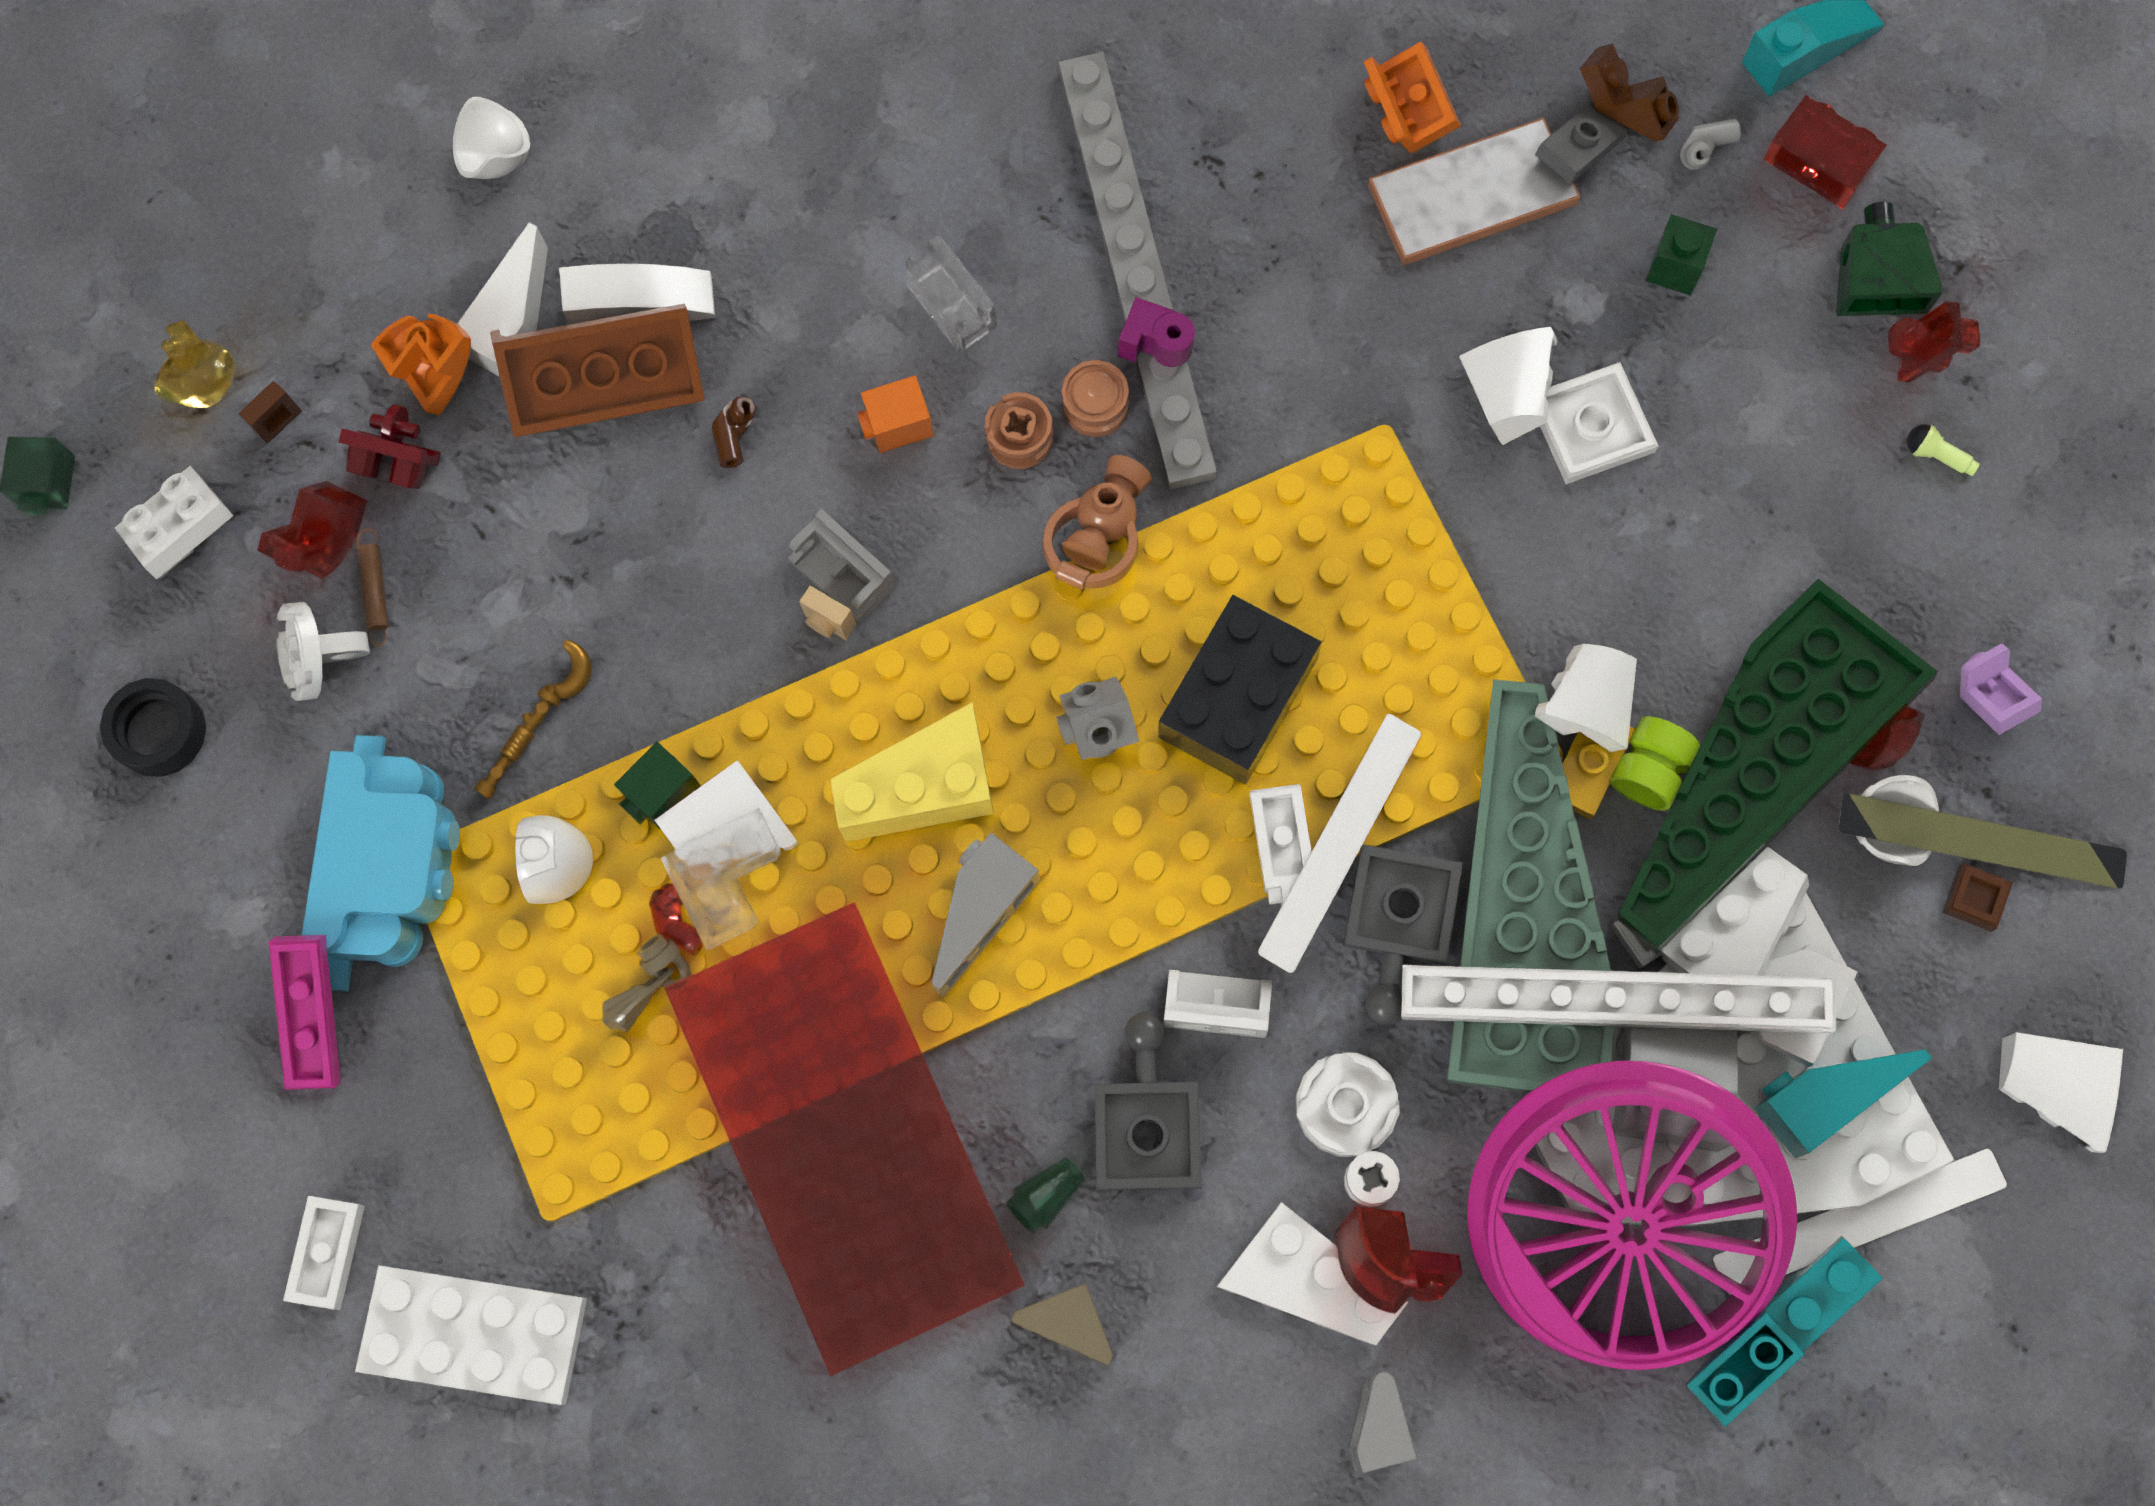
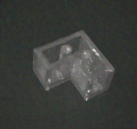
M760 808L666 852L661 857L664 867L706 951L754 929L758 922L738 878L777 860L782 853Z

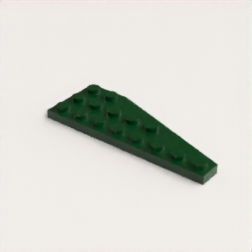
M1817 579L1750 644L1743 663L1725 695L1724 702L1678 791V796L1669 814L1666 815L1647 859L1644 860L1619 911L1618 921L1657 954L1935 680L1938 671L1824 582Z

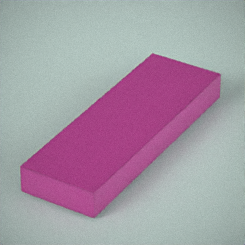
M326 935L273 937L268 943L284 1089L336 1088L341 1083Z

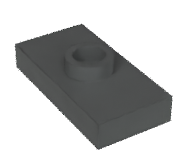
M1592 101L1545 139L1538 147L1535 156L1571 184L1621 143L1629 128L1596 111Z

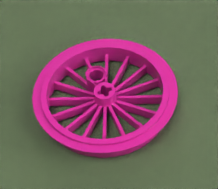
M1613 1061L1581 1067L1559 1075L1531 1091L1504 1115L1491 1132L1477 1159L1468 1195V1230L1473 1254L1487 1287L1505 1312L1526 1332L1552 1349L1581 1361L1618 1369L1647 1370L1682 1364L1699 1358L1736 1337L1761 1314L1777 1292L1791 1261L1797 1231L1796 1195L1788 1165L1774 1137L1758 1116L1735 1095L1701 1075L1671 1065L1647 1061ZM1613 1106H1649L1634 1192L1628 1191L1609 1113V1108ZM1668 1109L1697 1120L1670 1162L1660 1166L1647 1183L1660 1110ZM1594 1110L1601 1112L1620 1194H1614L1562 1125L1563 1123ZM1712 1129L1726 1139L1737 1151L1698 1176L1685 1162L1706 1131ZM1555 1132L1608 1204L1526 1155L1548 1133ZM1744 1164L1750 1167L1758 1181L1760 1194L1703 1205V1191ZM1523 1168L1596 1213L1510 1199L1505 1196L1516 1170ZM1673 1183H1684L1690 1186L1692 1190L1690 1196L1682 1202L1674 1203L1663 1198V1194ZM1763 1210L1760 1242L1677 1227ZM1511 1213L1591 1228L1518 1242L1502 1214ZM1630 1216L1634 1222L1641 1221L1642 1225L1634 1229L1629 1223L1623 1225L1622 1220ZM1670 1241L1753 1255L1755 1258L1745 1278L1739 1284ZM1594 1243L1543 1277L1528 1257L1530 1255ZM1657 1250L1729 1292L1731 1295L1719 1307L1705 1315ZM1606 1254L1568 1310L1553 1292L1552 1288ZM1644 1254L1648 1255L1696 1319L1694 1323L1663 1333ZM1622 1256L1608 1334L1584 1328L1578 1322V1319ZM1633 1256H1636L1655 1335L1619 1336Z

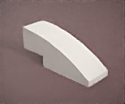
M595 264L559 268L562 311L569 324L684 303L687 307L689 321L716 318L712 275L707 270L656 264Z

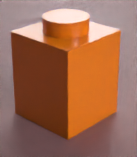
M916 375L860 392L865 410L856 413L865 440L875 438L879 453L934 436L931 418Z

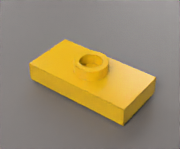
M1631 726L1629 728L1628 745L1630 743V738L1635 730V728ZM1576 733L1562 762L1574 812L1590 820L1594 817L1610 784L1609 780L1626 749L1609 752L1583 733Z

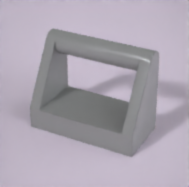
M1374 1373L1365 1378L1348 1447L1354 1471L1366 1473L1417 1459L1393 1376L1389 1373Z

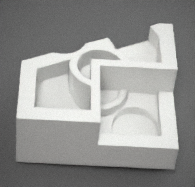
M1551 327L1511 334L1476 347L1459 356L1488 422L1502 445L1547 423L1549 404L1545 396L1552 384L1553 371L1549 365L1551 346L1557 345V338Z
M1593 644L1574 646L1566 659L1565 670L1557 673L1551 683L1556 690L1550 701L1538 704L1535 717L1563 736L1581 732L1609 752L1627 749L1637 659L1622 651Z
M738 760L655 819V822L690 868L711 865L719 859L733 858L738 860L752 857V853L783 848L784 851L791 850L799 845Z
M2016 1032L2002 1038L1999 1090L2018 1103H2027L2037 1110L2040 1118L2052 1126H2061L2087 1143L2085 1148L2089 1151L2105 1153L2117 1106L2123 1049Z

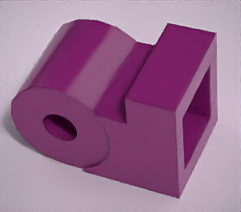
M1135 297L1119 337L1118 357L1136 362L1139 352L1142 351L1153 355L1156 361L1163 366H1181L1192 355L1195 336L1194 325L1182 313Z

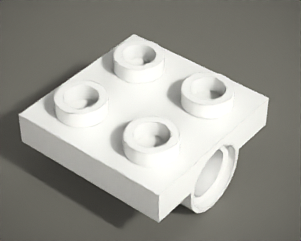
M189 466L182 473L169 477L162 484L160 491L144 504L131 508L115 529L143 567L157 580L158 578H163L193 553L195 547L232 518L233 514L199 474Z

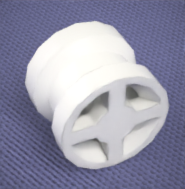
M1368 1151L1356 1156L1346 1168L1344 1175V1186L1349 1197L1357 1204L1365 1207H1376L1387 1202L1397 1191L1400 1181L1399 1170L1394 1161L1386 1154L1377 1151Z

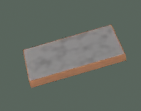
M1544 118L1369 178L1368 188L1403 266L1578 205L1580 195L1574 182L1570 184L1535 156L1540 144L1551 135Z

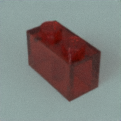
M1805 95L1774 137L1763 160L1844 209L1875 167L1887 144L1877 139L1870 130L1858 127L1838 115L1828 104L1817 102Z

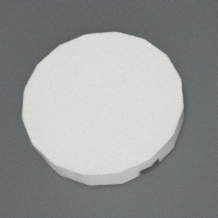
M1359 1053L1334 1054L1318 1060L1303 1076L1296 1094V1117L1304 1135L1320 1150L1338 1157H1356L1364 1152L1377 1149L1393 1132L1400 1113L1398 1093L1390 1073L1376 1060Z

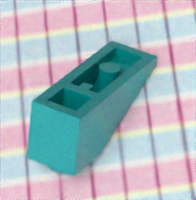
M1822 0L1793 9L1756 31L1742 63L1770 97L1879 32L1885 24L1865 0Z
M1924 1049L1808 1069L1795 1077H1792L1788 1071H1785L1761 1089L1767 1098L1754 1108L1796 1159L1812 1152L1927 1063L1932 1057Z

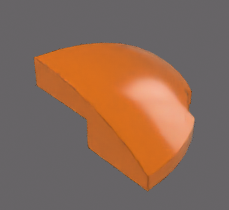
M428 314L427 317L433 320L419 321L416 317L408 315L385 328L372 342L371 347L391 377L406 381L425 412L440 416L457 390L465 372L470 354L471 338L458 324L442 316Z

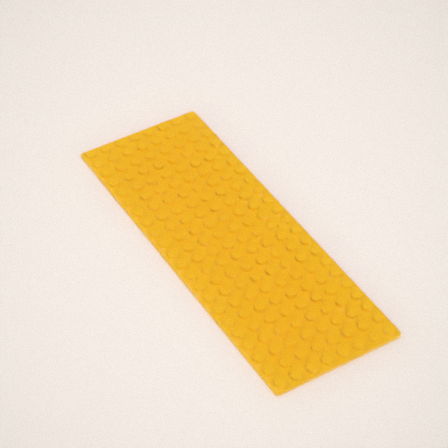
M1389 425L1377 426L1138 531V552L1135 562L1130 571L1121 580L1112 585L1081 590L1056 579V575L1052 570H1049L659 742L694 775L701 786L738 760L797 840L799 845L791 850L784 851L783 848L752 853V857L738 860L733 858L719 859L711 865L690 868L661 829H658L648 819L641 825L638 824L619 805L625 797L614 784L652 745L461 828L457 849L452 851L450 872L453 877L452 894L448 900H445L442 914L435 921L427 923L542 1218L547 1221L559 1220L1267 898V893L1264 892L1249 798L1250 791L1300 784L1312 851L1388 714L1394 715L1419 730L1421 737L1363 843L1364 845L1380 847L1479 802L1493 679L1525 682L1393 429ZM1123 538L1108 545L1109 553L1106 567L1103 570L1087 569L1074 561L1069 563L1090 571L1091 574L1105 572L1121 561L1127 551V540ZM1232 595L1322 641L1317 662L1246 785L1158 738V725L1161 716ZM1117 677L1128 698L1139 742L1118 748L1115 752L1105 757H1091L1081 760L1075 744L1065 745L1056 719V716L1065 714L1059 695L1071 692L1082 683H1098ZM973 703L994 814L845 842L838 828L830 779L964 706ZM1558 744V748H1559V752H1560V756H1561V761H1562V759H1563V752H1562V750H1561V748H1560V746H1559V744ZM538 815L556 817L578 828L588 839L593 852L592 870L585 884L572 896L562 901L546 904H531L526 901L518 881L515 854L517 826L523 818ZM990 833H993L1037 868L1041 881L943 998L935 991L932 985V978L957 874L962 867L959 864V859L973 841L978 839L983 842ZM657 934H662L665 939L672 938L680 948V955L689 964L691 976L688 983L683 988L674 991L660 986L653 992L649 1003L628 1033L608 1028L602 1021L603 1002L627 991L632 986L644 985L653 977V975H647L639 965L641 960L637 954L639 948ZM672 961L663 968L672 967L674 969L670 977L671 980L676 981L681 977L679 969Z

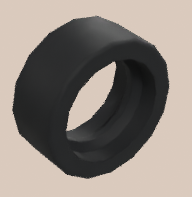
M144 678L128 683L113 694L103 709L100 732L103 745L113 759L143 776L162 777L179 772L195 759L204 743L206 723L203 710L194 698L181 688L164 679ZM159 700L167 701L175 706L180 715L177 734L169 745L157 753L143 755L134 751L128 744L127 739L131 720L147 704Z

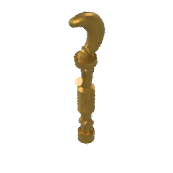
M569 639L564 640L562 647L567 651L571 659V671L568 677L561 683L556 682L555 685L549 683L543 689H539L536 695L541 700L536 705L532 715L531 712L522 714L524 724L517 726L500 750L501 756L484 780L480 779L473 788L489 800L492 798L497 790L494 788L509 765L512 762H517L521 754H523L535 736L533 731L546 717L552 705L559 707L560 699L571 698L579 694L588 685L592 673V664L589 655L578 643Z

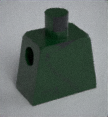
M1876 202L1864 208L1865 224L1853 226L1842 244L1836 304L1837 316L1928 314L1943 291L1924 227L1919 223H1895L1894 207L1890 202Z

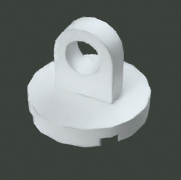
M306 602L287 603L280 607L277 619L279 621L286 620V631L278 632V659L284 684H287L288 689L296 688V691L291 692V697L295 701L318 698L323 678L322 663L352 660L370 654L366 632L353 631L318 635L315 619Z

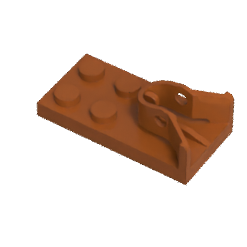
M685 303L511 336L500 335L499 329L490 332L513 437L705 401Z

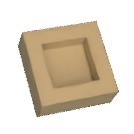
M812 586L808 587L799 601L807 617L805 623L814 631L827 638H830L832 633L847 640L857 626L851 609Z

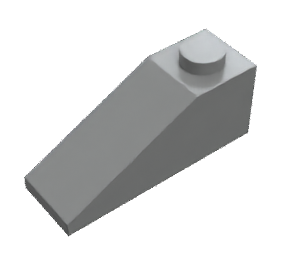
M990 833L983 842L978 839L973 841L959 859V864L962 867L957 874L932 978V985L935 991L943 998L1041 881L1039 870L993 833Z

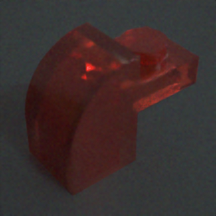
M328 481L300 488L290 524L263 532L257 551L275 559V564L285 570L294 572L305 570L323 579L341 564L354 543L368 500Z
M1355 1206L1335 1232L1339 1263L1346 1281L1353 1291L1365 1302L1388 1313L1396 1314L1410 1297H1414V1299L1422 1302L1440 1300L1463 1274L1460 1256L1457 1254L1411 1249L1405 1214L1402 1211Z

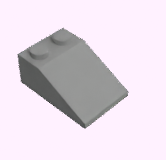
M1625 1027L1621 1061H1647L1682 1068L1713 1081L1737 1097V1030ZM1616 1106L1613 1124L1615 1135L1644 1140L1649 1106ZM1661 1109L1654 1141L1680 1146L1697 1120L1675 1111ZM1708 1129L1695 1148L1719 1152L1732 1145L1717 1132Z

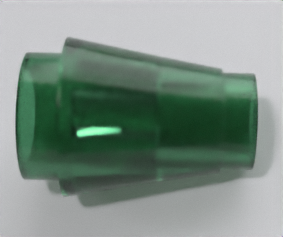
M1063 1157L1058 1163H1054L1013 1188L1014 1195L1006 1201V1204L1014 1217L1029 1232L1034 1234L1041 1227L1047 1229L1078 1189V1186L1085 1181L1084 1176L1073 1162Z

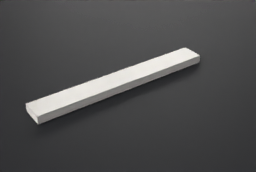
M1403 965L1401 1017L1404 1020L1835 1033V977Z

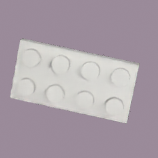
M378 1265L355 1372L566 1405L587 1298Z

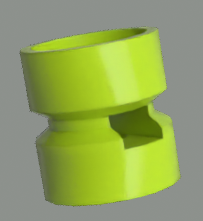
M1650 716L1641 717L1629 741L1632 745L1630 748L1632 753L1622 754L1609 782L1618 793L1639 805L1660 811L1669 810L1682 784L1678 774L1687 773L1700 748V743L1691 733L1670 721Z

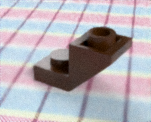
M1613 43L1596 48L1580 67L1596 111L1655 142L1664 140L1678 121V101L1674 93L1668 90L1664 77L1629 85L1627 66L1618 57Z

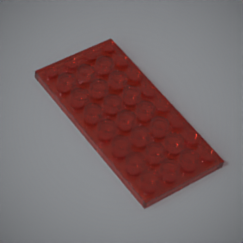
M855 902L665 987L670 1003L830 1376L1025 1286Z

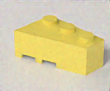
M973 703L964 706L830 779L838 828L845 842L994 814Z

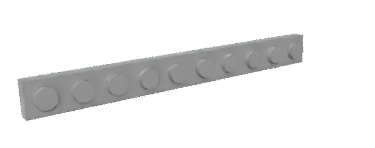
M1104 52L1058 62L1059 73L1124 320L1126 322L1135 297L1173 310ZM1140 351L1136 365L1169 490L1216 479L1217 471L1187 362L1181 366L1167 367L1158 363L1153 355Z

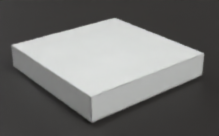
M1620 362L1551 386L1546 392L1545 398L1549 404L1547 423L1541 425L1540 428L1565 484L1653 454L1659 447Z

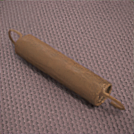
M364 529L357 536V547L366 627L369 631L372 645L380 647L387 640V630H385V640L381 644L373 642L370 630L379 631L389 627L380 546L375 543L359 546V537L365 531L373 532L376 537L375 540L378 541V535L374 530Z

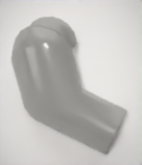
M1735 118L1694 126L1680 148V159L1683 165L1691 170L1700 169L1709 163L1715 146L1739 142L1741 134L1738 120Z

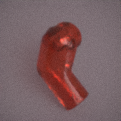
M674 883L663 884L660 889L653 891L649 901L656 933L662 934L666 940L672 938L679 948L693 956H697L704 947L708 935L683 921L680 909L685 897L683 890Z

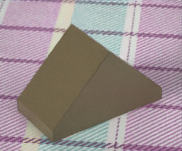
M1086 1283L1017 1310L1011 1319V1322L1106 1366L1110 1367L1114 1358Z

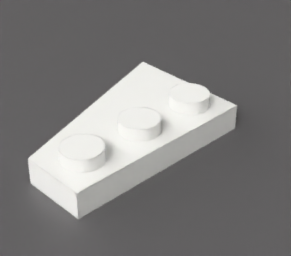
M1767 847L1660 950L1663 960L1679 973L1764 975L1769 966L1768 959L1779 938L1785 935L1809 887L1808 875Z
M1282 1202L1217 1286V1288L1257 1301L1268 1307L1284 1311L1374 1346L1379 1343L1408 1304L1406 1300Z

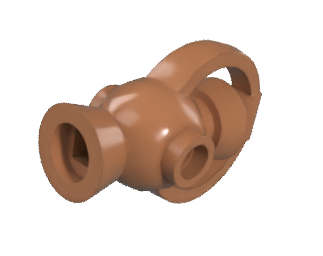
M1123 455L1109 457L1104 476L1105 483H1098L1088 488L1081 498L1065 503L1048 520L1043 534L1042 548L1045 560L1056 575V579L1081 590L1085 588H1102L1118 582L1132 568L1138 552V537L1135 527L1138 513L1134 498L1152 482V476L1141 463ZM1078 518L1082 530H1076L1062 543V550L1067 557L1078 565L1097 571L1103 570L1106 567L1109 553L1107 543L1117 542L1126 538L1128 547L1121 561L1113 568L1105 572L1091 574L1090 571L1064 560L1061 562L1058 559L1052 545L1054 536L1065 523Z

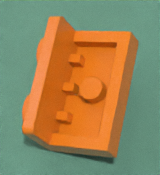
M1421 41L1381 65L1373 57L1363 61L1369 77L1364 79V85L1376 105L1382 104L1386 116L1380 120L1392 144L1400 142L1412 154L1461 127L1430 53Z

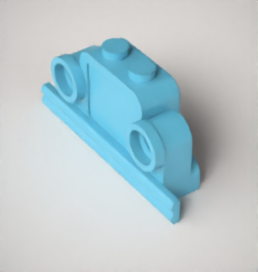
M356 735L353 752L330 751L302 936L326 935L331 991H349L353 960L376 961L390 967H399L411 962L418 955L423 944V930L420 924L431 923L442 914L445 900L450 898L453 890V877L450 872L452 851H455L459 844L460 828L452 811L441 804L444 798L443 781L435 771L425 765L418 764L410 758L384 756L387 740L384 736Z

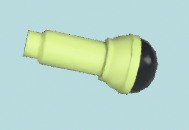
M1920 424L1913 427L1909 432L1906 443L1912 455L1916 457H1933L1956 471L1967 473L1970 476H1973L1977 471L1980 463L1973 460V456L1944 441V437L1940 435L1935 426Z

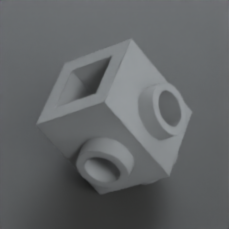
M1117 677L1098 683H1082L1071 692L1059 695L1065 714L1056 716L1063 741L1065 745L1075 744L1081 760L1091 757H1105L1115 752L1118 748L1139 742L1128 698Z

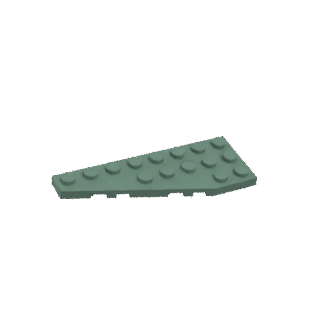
M1493 679L1460 967L1611 971L1579 829L1570 799L1567 778L1558 748L1556 732L1553 728L1535 717L1538 704L1548 702L1544 684ZM1454 1021L1447 1080L1448 1083L1530 1093L1545 1082L1569 1071L1593 1064L1611 1062L1615 1026Z

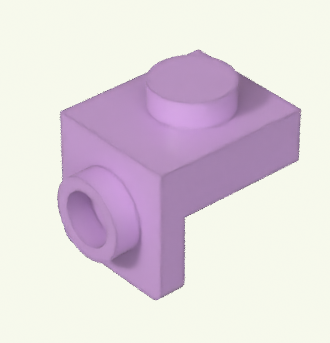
M1999 644L1987 652H1979L1973 655L1961 667L1960 698L1998 735L2038 714L2042 709V698L2009 668L2010 650L2004 644Z

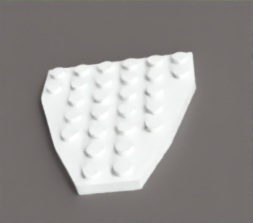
M1805 893L1785 935L1779 938L1768 961L1804 949H1810L1847 966L1810 898ZM1666 964L1659 971L1663 973H1679L1669 964ZM1855 980L1836 1017V1032L1828 1034L1815 1064L1811 1067H1807L1760 1043L1759 1037L1752 1038L1750 1031L1737 1030V1098L1758 1116L1777 1142L1792 1177L1796 1195L1797 1214L1864 1205L1954 1161L1909 1077L1812 1152L1796 1159L1754 1108L1767 1098L1761 1089L1785 1071H1788L1792 1077H1795L1808 1069L1895 1055L1893 1048ZM1615 1026L1611 1062L1621 1061L1625 1027ZM1616 1106L1609 1108L1612 1125L1614 1124ZM1594 1110L1563 1123L1562 1125L1614 1194H1620L1601 1112ZM1555 1132L1548 1133L1535 1145L1546 1168L1608 1204ZM1615 1135L1628 1191L1634 1192L1643 1139ZM1654 1141L1647 1183L1660 1166L1670 1162L1680 1147L1679 1145ZM1733 1146L1719 1152L1695 1148L1685 1164L1691 1167L1699 1176L1737 1150ZM1744 1164L1703 1191V1205L1760 1194L1758 1181L1750 1167ZM1673 1183L1663 1194V1198L1674 1203L1682 1202L1690 1196L1692 1190L1690 1186L1684 1183ZM1557 1190L1566 1208L1596 1213ZM1763 1210L1747 1212L1682 1226H1697L1705 1224L1763 1218ZM1630 1216L1622 1220L1623 1224L1642 1225L1641 1221L1634 1222Z

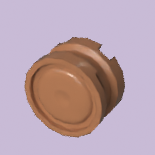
M1091 360L1078 364L1066 375L1061 390L1065 419L1071 428L1082 435L1100 437L1109 435L1121 427L1127 419L1129 410V389L1127 379L1119 368L1106 361Z
M1013 392L1001 396V400L997 404L990 406L985 416L986 440L991 455L1000 464L1011 469H1027L1038 465L1048 456L1053 446L1052 417L1048 407L1038 397L1028 393Z

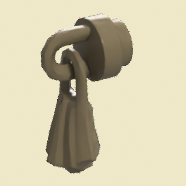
M657 934L637 951L638 956L641 958L639 965L647 975H653V977L644 985L632 986L627 991L603 1002L602 1021L608 1028L628 1033L649 1003L654 991L660 986L670 991L679 990L688 983L691 976L689 964L680 955V948L672 938L665 939L662 934ZM671 961L681 974V977L676 981L670 979L674 971L672 967L663 969Z

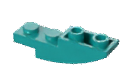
M1840 1236L1803 1271L1799 1270L1778 1289L1761 1314L1736 1337L1722 1345L1686 1383V1386L1726 1427L1805 1355L1804 1350L1877 1285L1883 1277L1843 1236Z

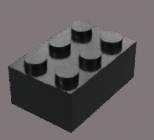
M1232 595L1161 716L1158 725V738L1246 785L1317 662L1322 641Z

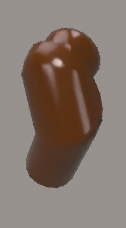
M738 396L728 402L712 423L711 430L720 466L723 468L737 467L744 461L739 439L752 424L756 414L755 403L746 396Z

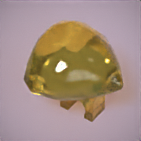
M185 320L167 325L166 331L172 338L162 341L161 344L169 358L164 361L153 383V389L157 396L166 402L195 409L209 408L220 402L231 387L236 373L232 355L214 341L199 339Z

